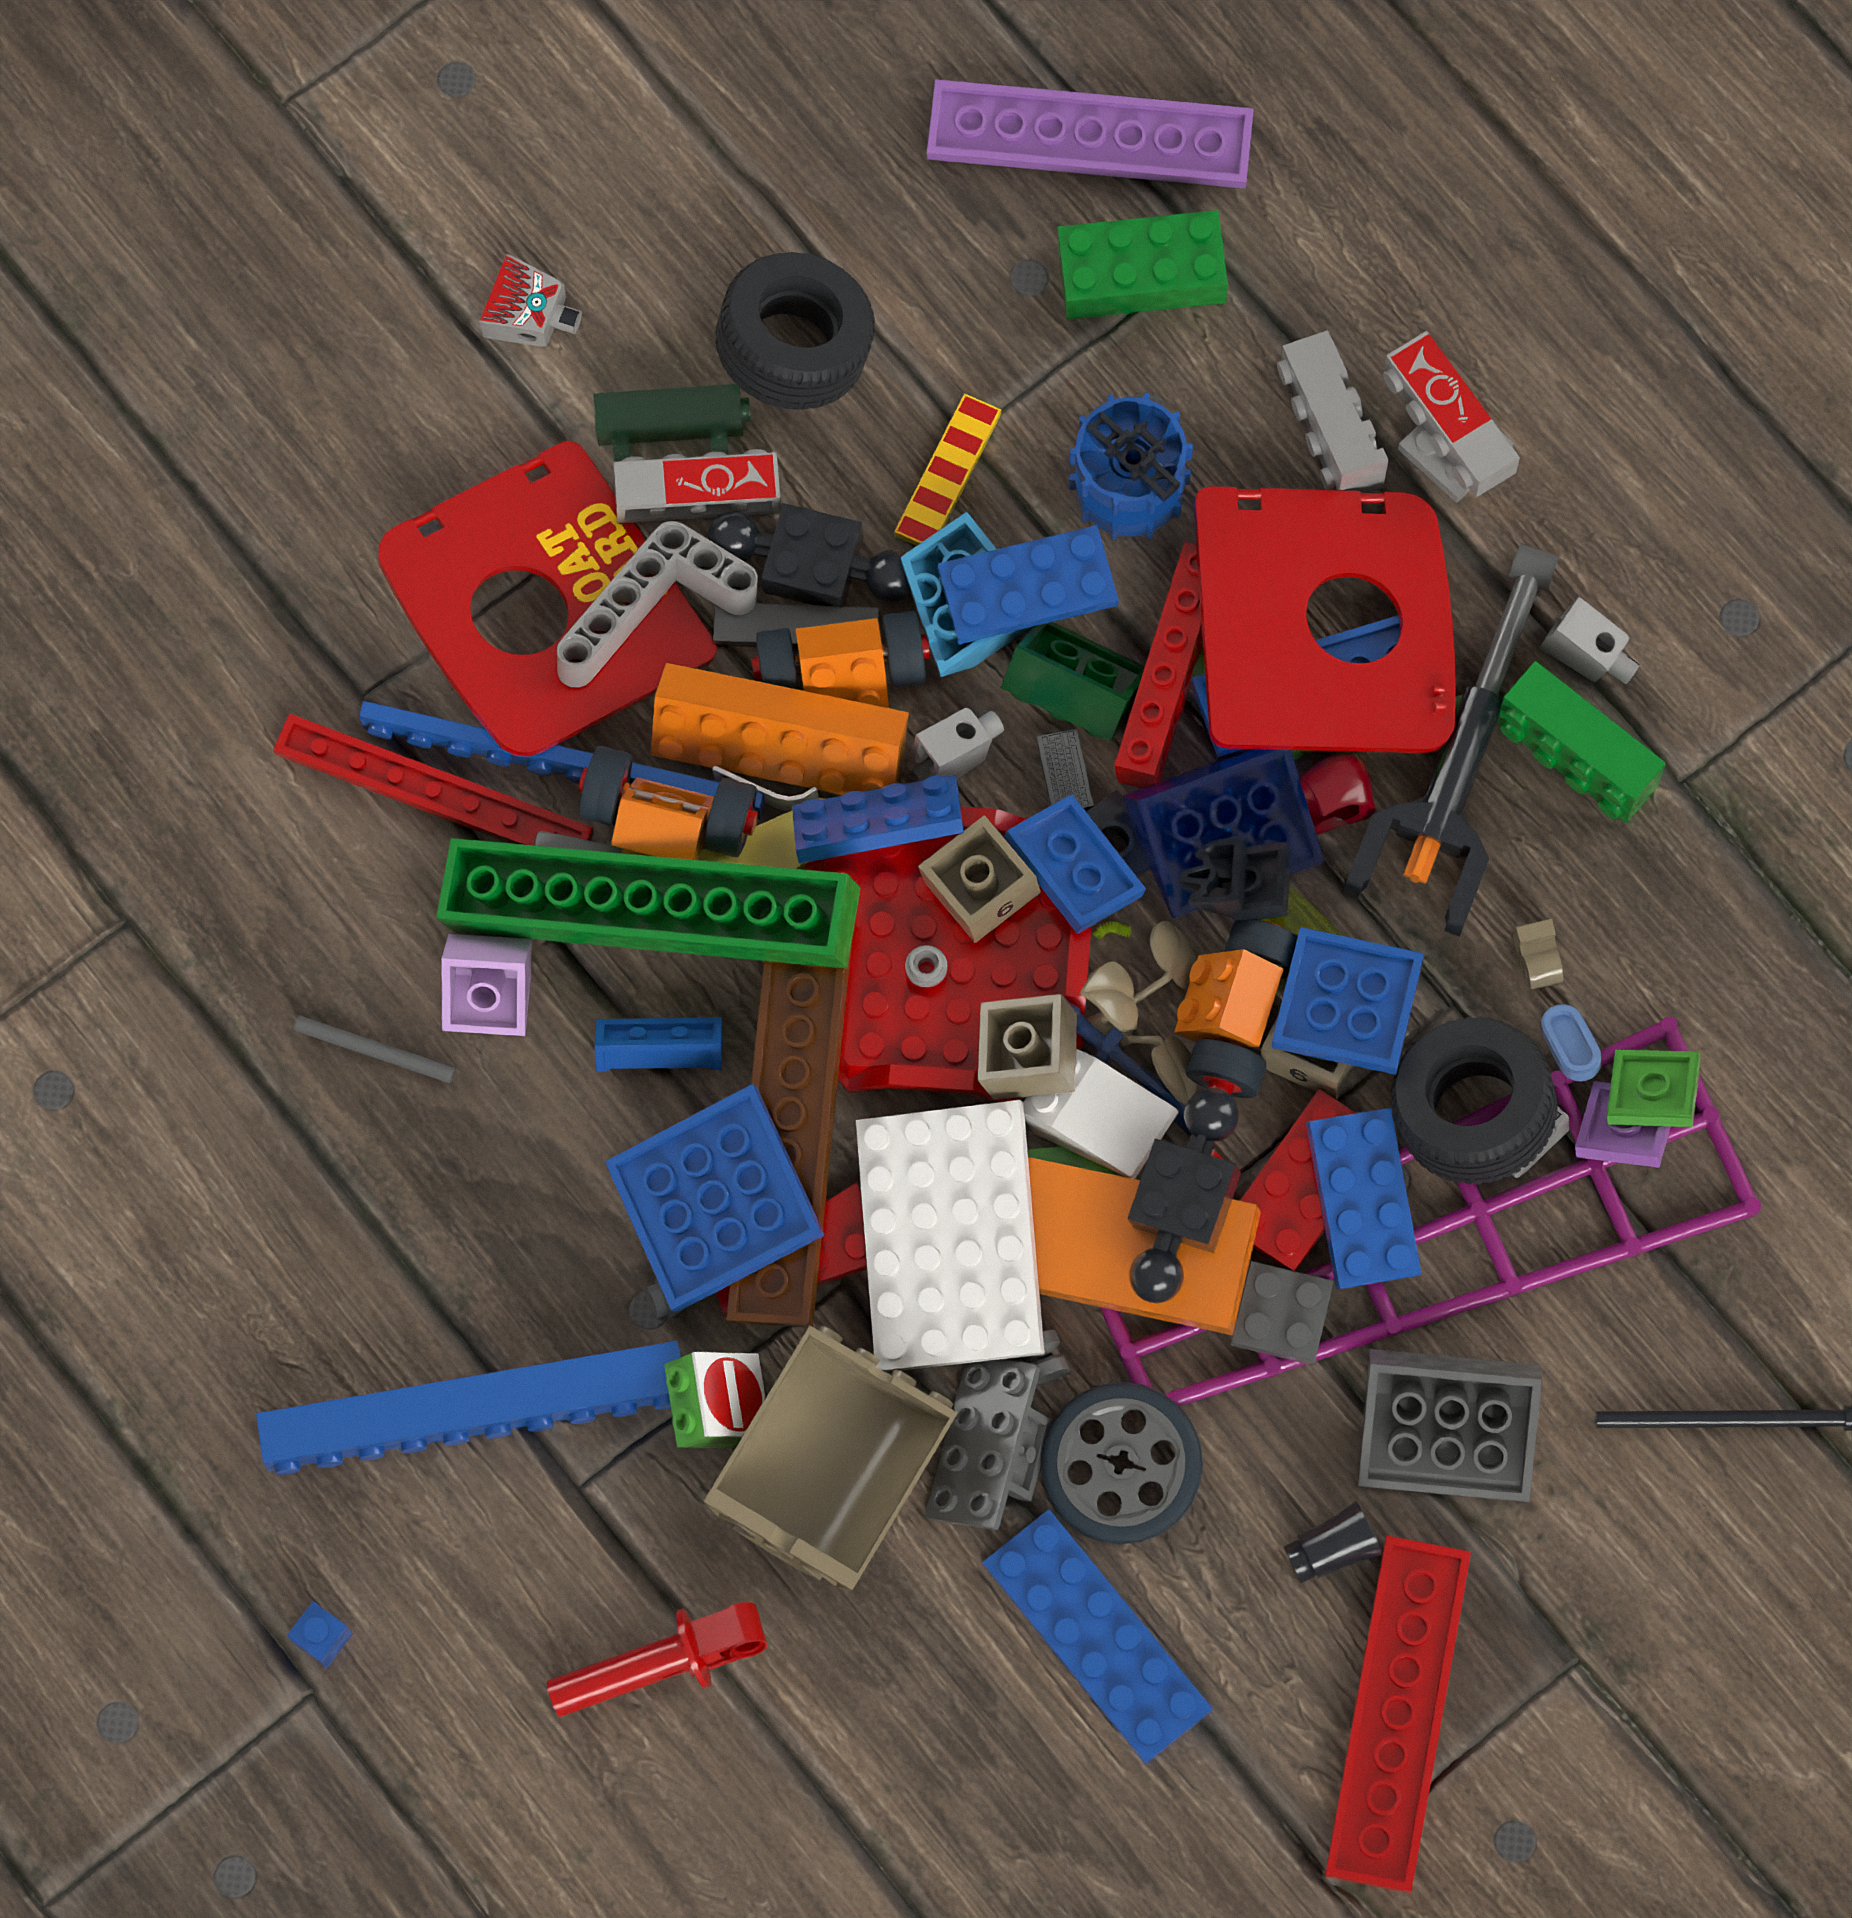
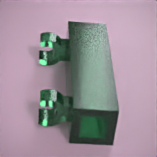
M737 384L593 393L595 432L598 446L613 445L615 462H621L623 459L631 457L630 444L709 438L711 441V452H723L729 455L727 437L744 436L743 422H751L749 397L741 398L740 387Z

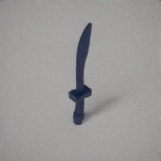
M1065 998L1077 1013L1076 1032L1099 1051L1095 1058L1105 1064L1112 1059L1148 1091L1178 1110V1114L1173 1121L1191 1137V1133L1184 1120L1185 1105L1177 1101L1164 1085L1120 1050L1117 1044L1124 1035L1115 1027L1112 1028L1107 1036L1104 1035L1088 1019L1081 1015V1010L1075 1004H1071Z

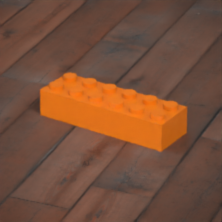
M666 663L655 694L650 755L709 768L717 766L729 772L811 789L815 787L817 790L840 795L851 791L865 792L881 789L889 784L899 783L903 768L909 712Z

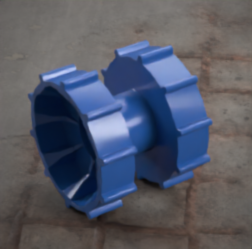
M1145 393L1143 398L1123 397L1114 399L1113 395H1108L1107 402L1097 407L1088 417H1079V433L1077 435L1076 447L1069 450V464L1076 466L1075 474L1069 475V490H1075L1078 504L1081 507V520L1086 522L1089 519L1100 529L1111 533L1112 540H1116L1118 536L1133 537L1145 534L1147 538H1153V531L1164 526L1173 516L1177 518L1181 516L1184 485L1190 484L1191 470L1185 469L1186 460L1192 459L1193 445L1186 442L1184 431L1179 424L1180 413L1175 412L1172 414L1162 405L1149 400V393ZM1102 412L1123 431L1128 429L1132 432L1134 430L1133 426L1136 423L1140 425L1142 422L1147 421L1148 426L1146 430L1158 441L1162 438L1167 440L1164 446L1166 450L1163 453L1158 452L1156 454V461L1180 482V487L1165 502L1157 497L1139 479L1133 481L1130 478L1131 473L1125 472L1120 468L1122 463L1114 456L1108 458L1105 455L1106 449L1087 432V427L1093 424ZM1104 424L1096 428L1105 437H1108L1112 432ZM1141 436L1134 441L1145 453L1152 447ZM1129 452L1125 459L1127 462L1130 461L1138 464L1141 461V456L1137 452ZM1151 467L1145 474L1152 478L1155 476L1156 470ZM1159 479L1156 482L1165 492L1171 488V484L1166 479Z

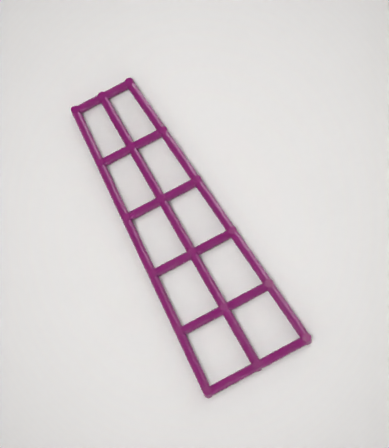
M1668 1016L1662 1021L1600 1050V1069L1614 1062L1615 1050H1640L1665 1038L1670 1051L1689 1050L1677 1027L1676 1019ZM1561 1070L1553 1071L1551 1077L1560 1109L1569 1116V1129L1576 1142L1583 1117L1568 1086L1574 1080L1567 1078ZM1700 1074L1695 1103L1698 1113L1694 1114L1693 1127H1671L1666 1143L1706 1128L1740 1203L1637 1237L1606 1170L1607 1167L1618 1162L1583 1158V1160L1484 1200L1476 1183L1471 1185L1465 1184V1182L1457 1183L1467 1207L1413 1228L1416 1245L1475 1222L1501 1282L1400 1316L1396 1315L1382 1282L1365 1285L1381 1322L1319 1342L1315 1361L1387 1337H1395L1399 1333L1508 1297H1515L1520 1293L1757 1216L1761 1210V1203L1754 1194L1719 1118V1111L1714 1107ZM1512 1093L1451 1123L1460 1126H1474L1490 1121L1505 1109L1512 1097ZM1405 1145L1398 1148L1401 1165L1414 1159ZM1591 1175L1621 1242L1517 1277L1490 1215ZM1331 1262L1303 1273L1328 1280L1334 1279ZM1100 1307L1131 1382L1146 1385L1152 1388L1139 1357L1206 1331L1201 1328L1176 1324L1133 1342L1120 1311ZM1257 1352L1261 1361L1259 1363L1165 1393V1395L1177 1405L1183 1406L1267 1377H1275L1279 1373L1306 1365V1363Z

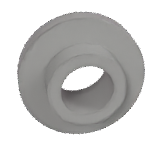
M928 945L919 946L907 956L905 962L906 974L910 981L917 986H935L944 979L947 973L946 957L936 947ZM923 962H930L934 965V969L930 973H922L918 968Z

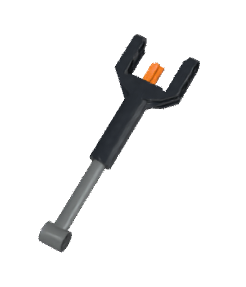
M1524 543L1520 544L1508 575L1509 578L1515 580L1476 685L1475 687H1467L1464 690L1455 714L1454 731L1445 745H1443L1424 797L1409 803H1398L1372 814L1342 893L1357 899L1359 898L1360 893L1368 886L1389 829L1397 831V836L1415 842L1403 876L1410 878V881L1414 883H1427L1438 851L1458 858L1459 855L1467 857L1445 915L1446 927L1444 931L1460 937L1489 861L1487 852L1477 832L1470 827L1463 809L1500 714L1503 700L1498 694L1538 589L1547 591L1559 556Z

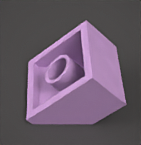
M448 934L442 955V1031L525 1036L531 983V939Z

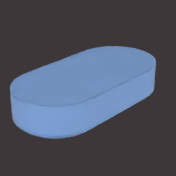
M1564 1004L1549 1008L1542 1017L1541 1031L1561 1072L1567 1078L1574 1081H1586L1593 1078L1601 1067V1051L1581 1013L1576 1008Z

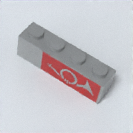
M1427 331L1386 355L1383 373L1385 383L1394 394L1398 392L1407 403L1406 410L1410 418L1416 425L1422 424L1430 434L1429 441L1434 451L1440 457L1446 456L1454 467L1452 472L1456 481L1463 489L1469 488L1477 498L1517 472L1520 457Z
M754 449L739 455L710 452L703 457L689 458L681 454H671L662 459L645 460L642 457H628L621 462H614L617 523L712 518L732 511L741 512L746 515L780 513L777 452L767 453L765 450Z

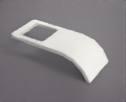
M714 766L712 769L716 781L721 782L724 775L738 782L752 784L756 786L757 791L763 793L766 804L780 810L790 812L792 811V805L802 804L806 800L819 798L815 787L804 794L788 797L771 792L717 766Z

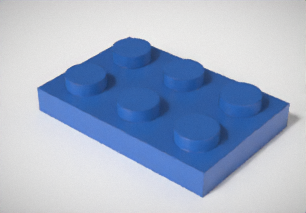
M1072 794L1008 829L1005 833L1004 839L1035 874L1040 887L1077 934L1141 898L1146 890Z

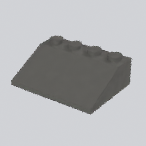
M1370 1349L1358 1486L1529 1502L1542 1386L1540 1365Z

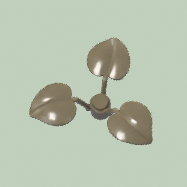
M1161 921L1153 927L1150 935V946L1153 956L1158 965L1165 970L1160 979L1133 996L1134 988L1129 974L1120 964L1108 962L1098 967L1090 975L1081 989L1080 995L1093 1002L1101 1010V1012L1093 1014L1087 1019L1104 1035L1107 1036L1112 1028L1115 1027L1124 1035L1120 1040L1124 1047L1133 1043L1153 1044L1156 1046L1151 1054L1155 1069L1174 1098L1186 1106L1190 1097L1196 1092L1197 1084L1186 1075L1191 1053L1184 1043L1175 1036H1170L1165 1040L1160 1036H1132L1133 1030L1137 1028L1138 1021L1136 1004L1167 984L1171 979L1181 989L1189 987V973L1196 961L1193 949L1185 935L1170 921Z

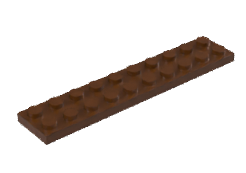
M851 948L847 969L764 961L751 1084L755 1085L761 1094L822 1229ZM822 1237L732 1283L729 1290L726 1320L731 1323L813 1327Z

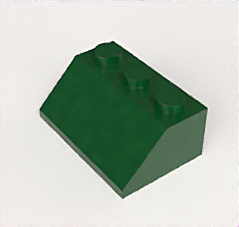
M1049 622L1034 626L1018 644L1000 688L1010 692L1015 699L1021 702L1032 703L1047 710L1052 717L1058 720H1068L1084 728L1093 737L1105 738L1111 741L1123 727L1132 710L1145 666L1061 625Z

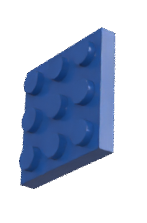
M1300 927L1275 1027L1272 1048L1396 1075L1424 953Z

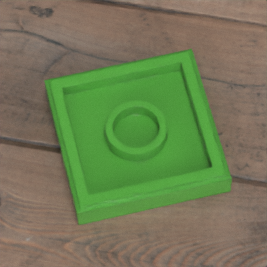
M1615 1050L1607 1108L1608 1125L1693 1127L1701 1062L1700 1052Z

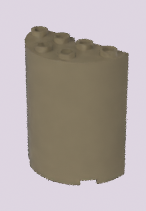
M809 1326L705 1498L704 1504L715 1516L734 1524L733 1529L778 1559L819 1581L823 1577L838 1589L852 1591L958 1413L951 1409L954 1404L949 1399L934 1391H931L928 1396L914 1386L917 1382L902 1371L895 1369L892 1375L876 1367L880 1360L870 1352L859 1347L854 1352L842 1345L841 1341L843 1338L833 1330L825 1326H821L819 1330Z

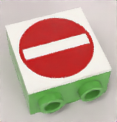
M693 1352L664 1364L677 1447L736 1448L766 1399L759 1354Z

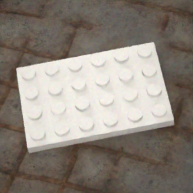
M1014 1100L856 1120L874 1356L880 1360L876 1367L884 1372H892L895 1369L901 1371L1045 1354L1023 1102Z

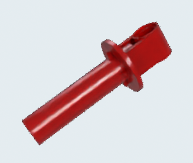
M752 1602L736 1603L722 1611L692 1621L684 1608L677 1610V1634L547 1680V1689L555 1712L559 1717L687 1671H689L691 1677L694 1678L695 1675L702 1688L710 1687L712 1683L711 1669L739 1659L756 1656L767 1648V1641L756 1604Z

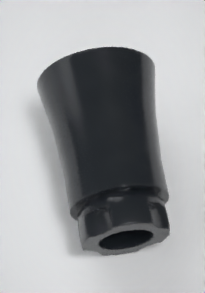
M1357 1501L1329 1520L1297 1536L1298 1540L1284 1546L1287 1557L1300 1583L1313 1579L1315 1576L1319 1579L1356 1562L1383 1555Z

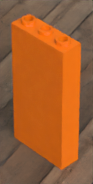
M1028 1157L1039 1294L1233 1335L1261 1214L1257 1204L1232 1199L1214 1253L1181 1243L1177 1258L1183 1267L1184 1281L1180 1291L1175 1297L1166 1302L1150 1303L1136 1295L1129 1281V1270L1132 1262L1140 1253L1153 1248L1157 1236L1133 1228L1127 1219L1140 1180Z

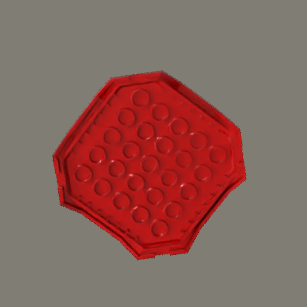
M961 806L963 831L985 815L1004 838L1008 829L1027 819L998 809ZM959 834L806 863L805 870L846 873L861 888L852 936L838 1082L847 1093L891 1088L971 1094L994 1100L978 1081L981 1003L1061 994L1071 1004H1075L1081 1010V1015L1085 1017L1086 998L1080 995V991L1088 979L1092 926L1077 934L1039 885L1040 894L974 943L924 883L918 867ZM928 945L936 947L946 957L947 973L944 979L935 986H917L910 981L906 974L905 962L907 956L919 946ZM923 962L919 965L918 969L922 973H930L933 971L934 965L930 962ZM1076 1032V1049L1082 1051L1083 1038ZM1025 1097L1009 1098V1099H999V1100H994V1101H998V1102H1006V1101H1014V1100H1020V1101H1022Z

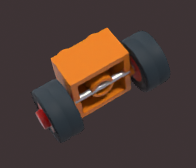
M916 611L886 614L883 616L885 644L881 643L878 618L796 629L799 655L795 656V660L789 628L759 631L756 633L758 656L751 657L754 681H762L763 683L798 690L797 669V673L802 675L803 691L889 708L884 662H888L892 687L899 688L908 685L924 684L926 680L924 659H930L929 643L926 634H920Z
M604 746L596 748L589 767L583 769L578 791L582 792L580 817L606 825L615 824L611 842L612 846L621 848L624 854L645 856L647 854L656 857L696 860L704 847L711 852L722 853L731 857L740 856L747 836L753 835L757 823L758 812L754 811L757 796L756 786L723 778L713 797L638 777L630 785L632 755Z
M1236 920L1231 927L1224 952L1198 955L1189 973L1190 984L1185 999L1179 1005L1177 1011L1178 1021L1174 1033L1195 1042L1191 1059L1186 1069L1187 1077L1194 1083L1204 1088L1224 1090L1232 1097L1254 1098L1257 1096L1266 1071V1061L1258 1054L1246 1048L1260 1046L1280 979H1288L1298 938L1296 934L1268 921Z

